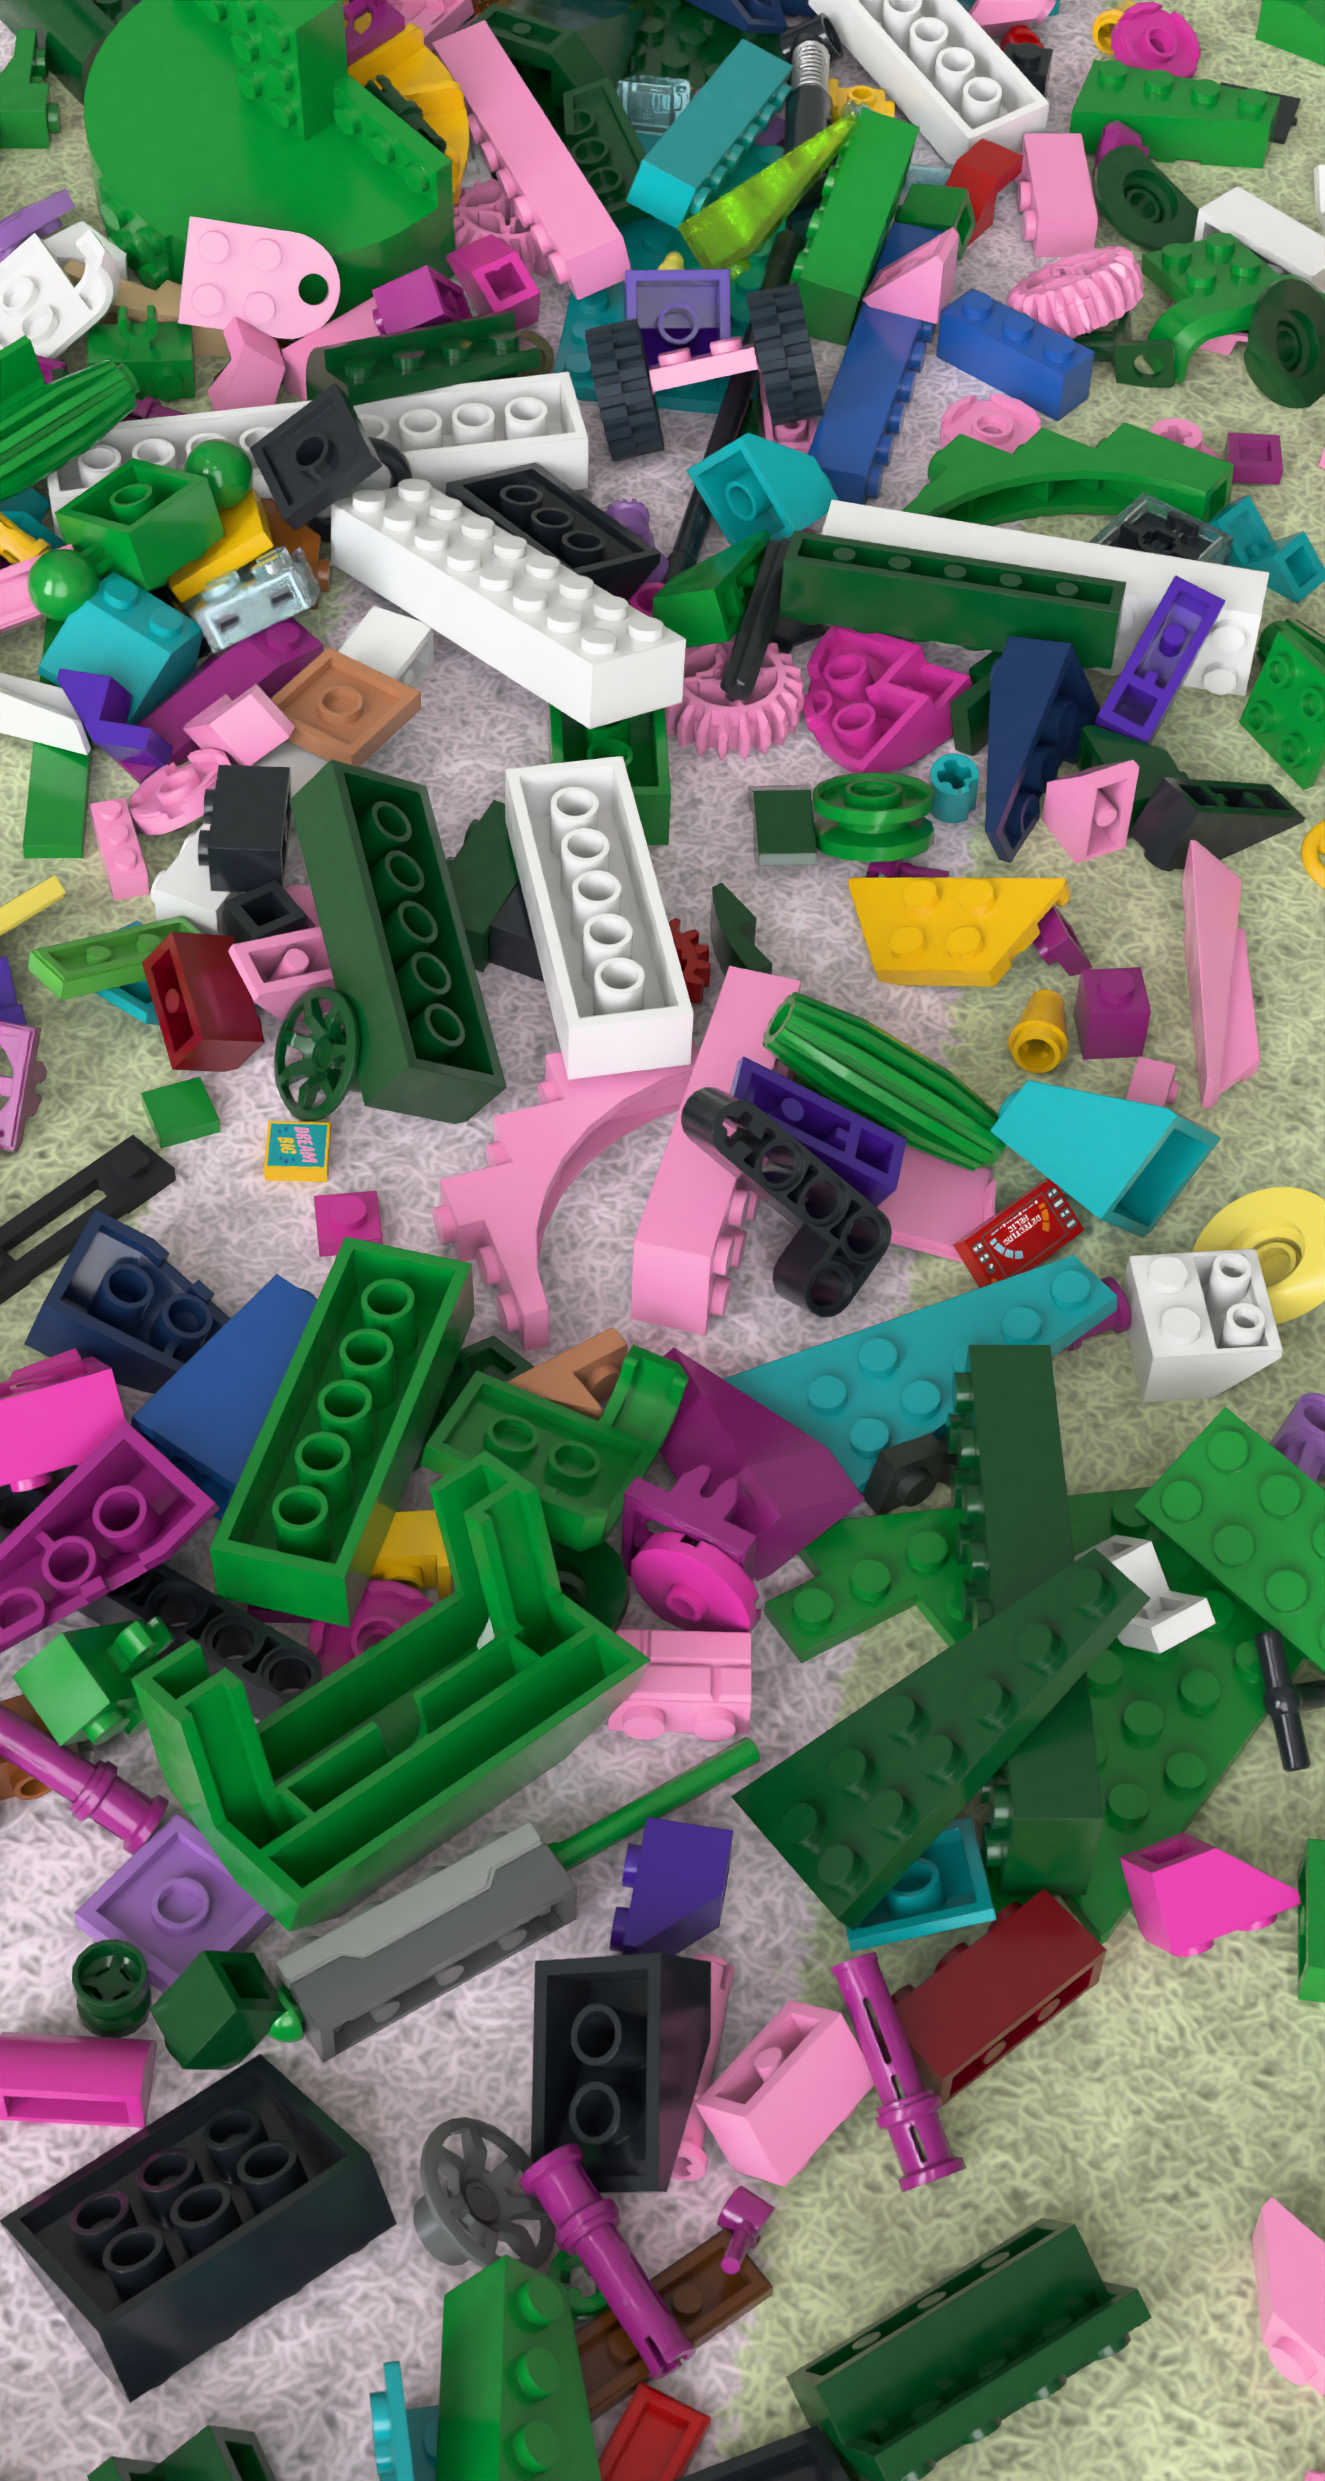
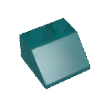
M751 433L743 435L686 470L730 546L763 530L769 531L771 540L781 541L783 538H789L793 535L794 530L801 531L828 514L832 500L839 501L830 479L821 470L813 456Z
M113 571L100 581L99 590L96 595L67 617L39 663L37 673L60 688L62 687L57 680L60 668L111 676L133 695L126 724L135 725L196 669L204 627Z

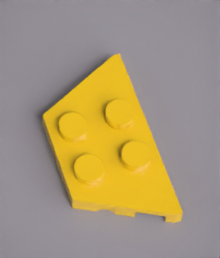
M850 877L848 882L879 981L909 986L994 987L1012 967L1013 959L1020 952L1027 950L1040 935L1038 922L1054 904L1063 908L1071 896L1066 878Z

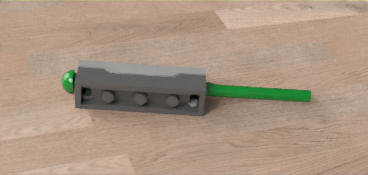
M744 1737L561 1842L543 1844L541 1836L530 1821L509 1833L506 1831L494 1833L484 1839L473 1853L450 1866L433 1867L421 1874L410 1888L384 1902L380 1900L372 1901L360 1907L345 1924L321 1937L309 1936L298 1941L285 1953L283 1958L275 1962L278 1988L275 1987V1990L282 2005L288 2012L274 2022L268 2035L279 2042L294 2043L302 2040L304 2033L324 2063L576 1920L577 1886L567 1871L643 1829L647 1817L660 1819L760 1761V1754L757 1747L750 1738Z

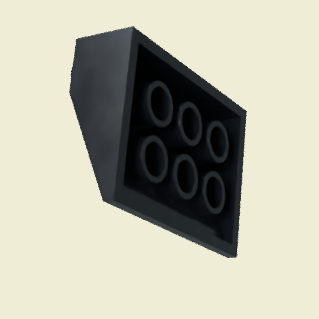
M261 2054L0 2220L2 2228L93 2361L129 2403L149 2390L162 2385L171 2375L217 2344L233 2337L238 2330L284 2299L297 2294L305 2285L348 2256L359 2252L370 2241L397 2224L370 2153Z

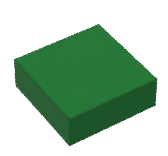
M201 1077L141 1093L142 1106L161 1149L220 1132L219 1118Z

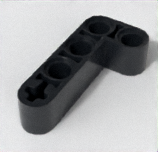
M704 1087L695 1091L686 1100L682 1109L681 1124L686 1136L799 1229L778 1258L774 1267L772 1280L776 1292L780 1297L819 1317H833L841 1313L849 1305L886 1253L891 1242L892 1230L890 1221L882 1211L756 1105L715 1087ZM725 1122L737 1130L731 1136H728V1131L722 1124ZM770 1150L769 1159L767 1163L762 1167V1160L765 1154ZM812 1187L810 1197L805 1202V1196L808 1190ZM854 1222L853 1228L850 1234L847 1236L848 1230L851 1224ZM817 1275L814 1285L810 1288L813 1278Z

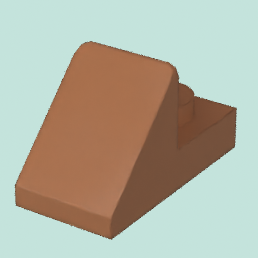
M612 1327L514 1377L506 1383L599 1421L602 1416V1409L598 1402L611 1397L623 1361L628 1353V1344L616 1329Z

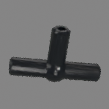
M1278 1630L1258 1633L1255 1635L1254 1641L1265 1685L1263 1706L1265 1711L1272 1717L1283 1770L1292 1772L1307 1769L1310 1767L1311 1761L1299 1712L1325 1707V1680L1293 1684L1282 1633Z

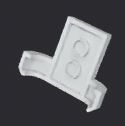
M90 229L76 241V245L84 254L86 261L84 275L76 286L47 245L35 233L0 263V350L26 335L31 340L36 355L57 360L109 313L119 294L120 273L114 259Z

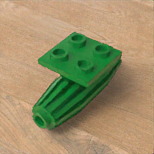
M26 335L0 350V502L19 495L89 451L137 407L135 395L140 392V388L134 375L126 365L120 364L116 366L107 359L46 384L32 342Z
M1286 618L1285 621L1280 620L1269 624L1260 635L1257 645L1259 650L1256 651V656L1263 667L1239 723L1278 765L1305 790L1313 787L1325 761V637L1297 619Z
M798 992L788 995L770 1019L763 1035L762 1046L795 1073L793 1082L907 1139L906 1147L969 1171H975L976 1168L979 1169L983 1164L987 1167L992 1166L1003 1153L1006 1144L990 1132L999 1119L998 1113L952 1072L866 1019Z

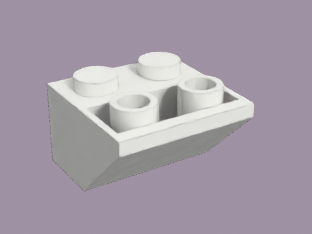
M1256 1249L1129 1256L1122 1291L1125 1294L1131 1313V1326L1127 1330V1336L1143 1402L1214 1398L1281 1358L1283 1349Z

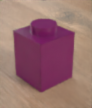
M1141 967L1081 970L1073 1017L1083 1060L1142 1057L1151 1009Z

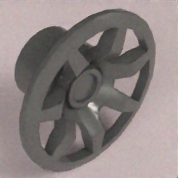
M461 2117L441 2123L429 2134L423 2146L420 2160L421 2180L425 2195L416 2202L414 2207L413 2220L415 2230L426 2250L437 2260L447 2265L459 2266L471 2260L484 2269L501 2258V2256L495 2254L499 2240L507 2243L512 2251L521 2258L516 2260L537 2270L549 2258L554 2247L556 2228L536 2196L535 2198L528 2195L509 2196L506 2187L517 2175L519 2169L524 2174L534 2163L515 2141L497 2127L481 2120ZM461 2134L463 2159L443 2147L447 2137ZM482 2138L491 2141L508 2155L492 2172L484 2169L487 2148ZM438 2169L446 2177L441 2183L438 2178ZM516 2219L540 2220V2238L537 2246H535L524 2226L510 2221Z

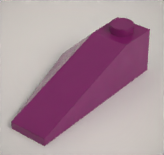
M288 615L270 626L249 636L245 635L225 645V647L215 650L135 726L152 728L173 747L169 765L174 762L178 767L189 761L187 756L191 752L201 750L183 730L187 722L225 694L233 701L255 684L271 699L324 651L323 644L291 615ZM115 760L140 785L160 769V767Z
M673 1347L663 1356L679 1363L689 1380L676 1418L660 1452L677 1481L682 1474L703 1464L711 1467V1479L707 1491L702 1497H711L718 1486L729 1477L738 1481L736 1512L729 1522L757 1536L754 1567L755 1580L759 1581L772 1575L866 1499L832 1451L825 1445Z
M124 1421L0 1544V1653L167 1561L220 1509L208 1495L128 1422Z

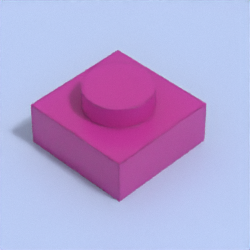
M377 1191L314 1196L319 1257L337 1255L345 1237L383 1244Z

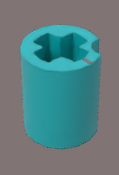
M958 753L947 754L939 757L932 765L929 784L934 790V808L930 813L939 821L960 823L968 820L969 811L976 809L979 773L974 761L967 756Z

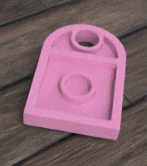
M189 217L178 323L225 330L236 316L270 337L296 339L320 329L330 319L338 303L340 279L332 257L314 239L295 232ZM308 274L321 275L328 285L326 298L316 305L305 303L299 296V283Z

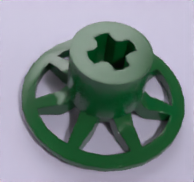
M317 987L301 995L285 1016L276 1042L274 1055L276 1087L292 1116L303 1121L322 1120L339 1107L348 1091L361 1092L356 1073L360 1051L357 1018L348 999L341 992L333 988ZM321 999H327L333 1004L324 1018L318 1001ZM303 1011L304 1021L312 1032L310 1036L292 1030ZM287 1045L303 1052V1060L289 1064L285 1068ZM309 1078L299 1088L297 1103L290 1092L289 1085L301 1079ZM322 1089L327 1099L316 1108H312L317 1093Z

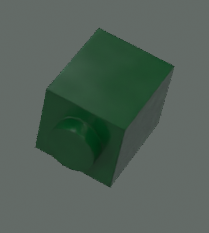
M202 1950L149 2009L165 2037L164 2043L168 2052L178 2061L183 2070H228L240 2064L270 2032L274 2022L288 2012L282 2005L277 1991L254 1953Z

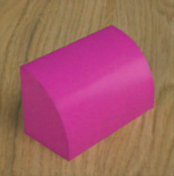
M2 2032L0 2034V2120L145 2128L157 2043L155 2040Z

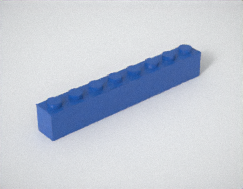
M893 222L872 281L879 270L945 231ZM863 302L824 408V415L821 416L808 455L816 459L821 470L830 479L839 501L866 505L868 497L878 499L884 473V467L879 465H890L895 442V435L892 434L900 435L905 417V403L910 404L916 384V372H922L927 342L932 343L936 324L871 308Z

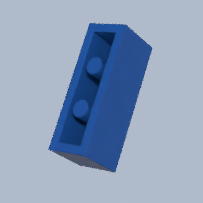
M971 288L941 310L937 358L1008 396L1021 400L1029 407L1057 422L1088 399L1094 351L974 288Z

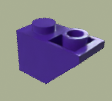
M647 1817L642 1845L629 1843L627 1847L622 1887L633 1888L630 1908L616 1906L610 1938V1951L622 1952V1955L646 1953L676 1955L719 1928L731 1863L733 1830Z

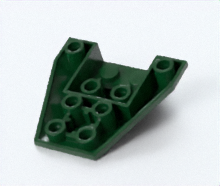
M501 0L488 6L453 33L485 20L507 56L529 63L532 67L551 71V105L564 109V92L606 77L610 78L616 93L618 92L645 16V6L629 0Z

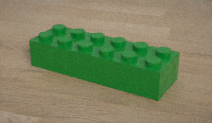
M350 1237L344 1238L210 1545L217 1596L227 1600L350 1628L475 1315L472 1263Z

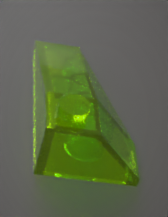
M850 112L677 226L702 270L730 269V282L750 270L752 265L748 259L762 250L862 124L858 114Z

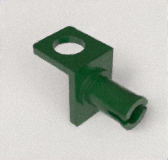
M1130 311L1125 312L1123 317L1119 318L1118 326H1114L1113 331H1092L1091 333L1078 335L1073 339L1075 342L1095 352L1094 362H1112L1113 367H1115L1116 383L1146 388H1171L1175 384L1173 342L1169 340H1132ZM1142 354H1153L1162 361L1163 368L1156 374H1144L1135 367L1134 360Z

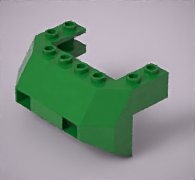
M487 1450L482 1451L429 1486L456 1591L255 1724L243 1682L226 1667L210 1676L202 1648L193 1639L131 1679L166 1784L236 1883L289 1932L342 1916L566 1759L636 1690L651 1661L646 1655L562 1593L538 1488Z

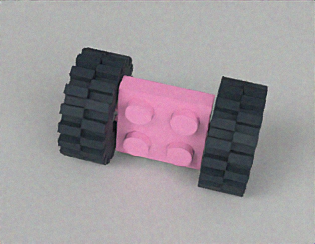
M798 283L746 294L757 353H755L753 343L742 345L741 336L710 342L711 353L691 357L689 347L660 353L658 356L659 364L652 365L649 369L637 318L586 329L585 338L591 364V373L612 461L664 451L663 434L657 410L655 391L755 369L762 373L772 426L823 416L824 410Z

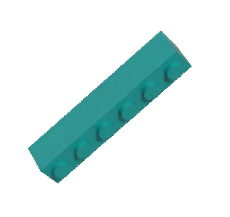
M742 39L643 158L626 202L677 230H680L691 214L698 218L705 209L711 194L713 196L717 195L727 174L732 175L735 172L743 154H749L759 134H764L767 131L775 113L780 114L786 105V100L793 87L786 83L794 66Z

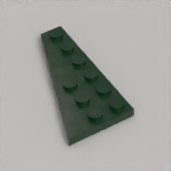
M1094 1548L731 1797L833 1916L854 1931L1151 1598Z

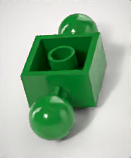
M210 439L193 448L186 458L183 471L132 458L57 510L55 515L65 544H71L74 550L54 549L44 553L33 563L27 577V591L34 607L47 618L65 622L70 614L76 612L87 600L96 595L100 586L99 580L101 578L104 579L113 571L147 592L163 586L168 581L169 576L187 563L203 557L209 547L225 536L218 510L232 508L242 502L248 495L253 483V467L248 455L240 446L231 441Z

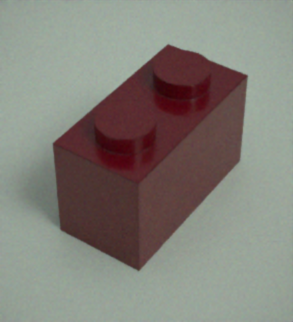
M171 932L142 962L172 1070L213 1072L235 1070L265 1043L261 1020L256 1013L252 996L228 952L230 947L236 944L234 936Z

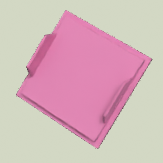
M905 1146L897 1189L877 1206L890 1221L892 1230L890 1243L964 1263L953 1244L995 1214L997 1180L992 1181L993 1170L980 1167L979 1169L976 1168L975 1171H969Z

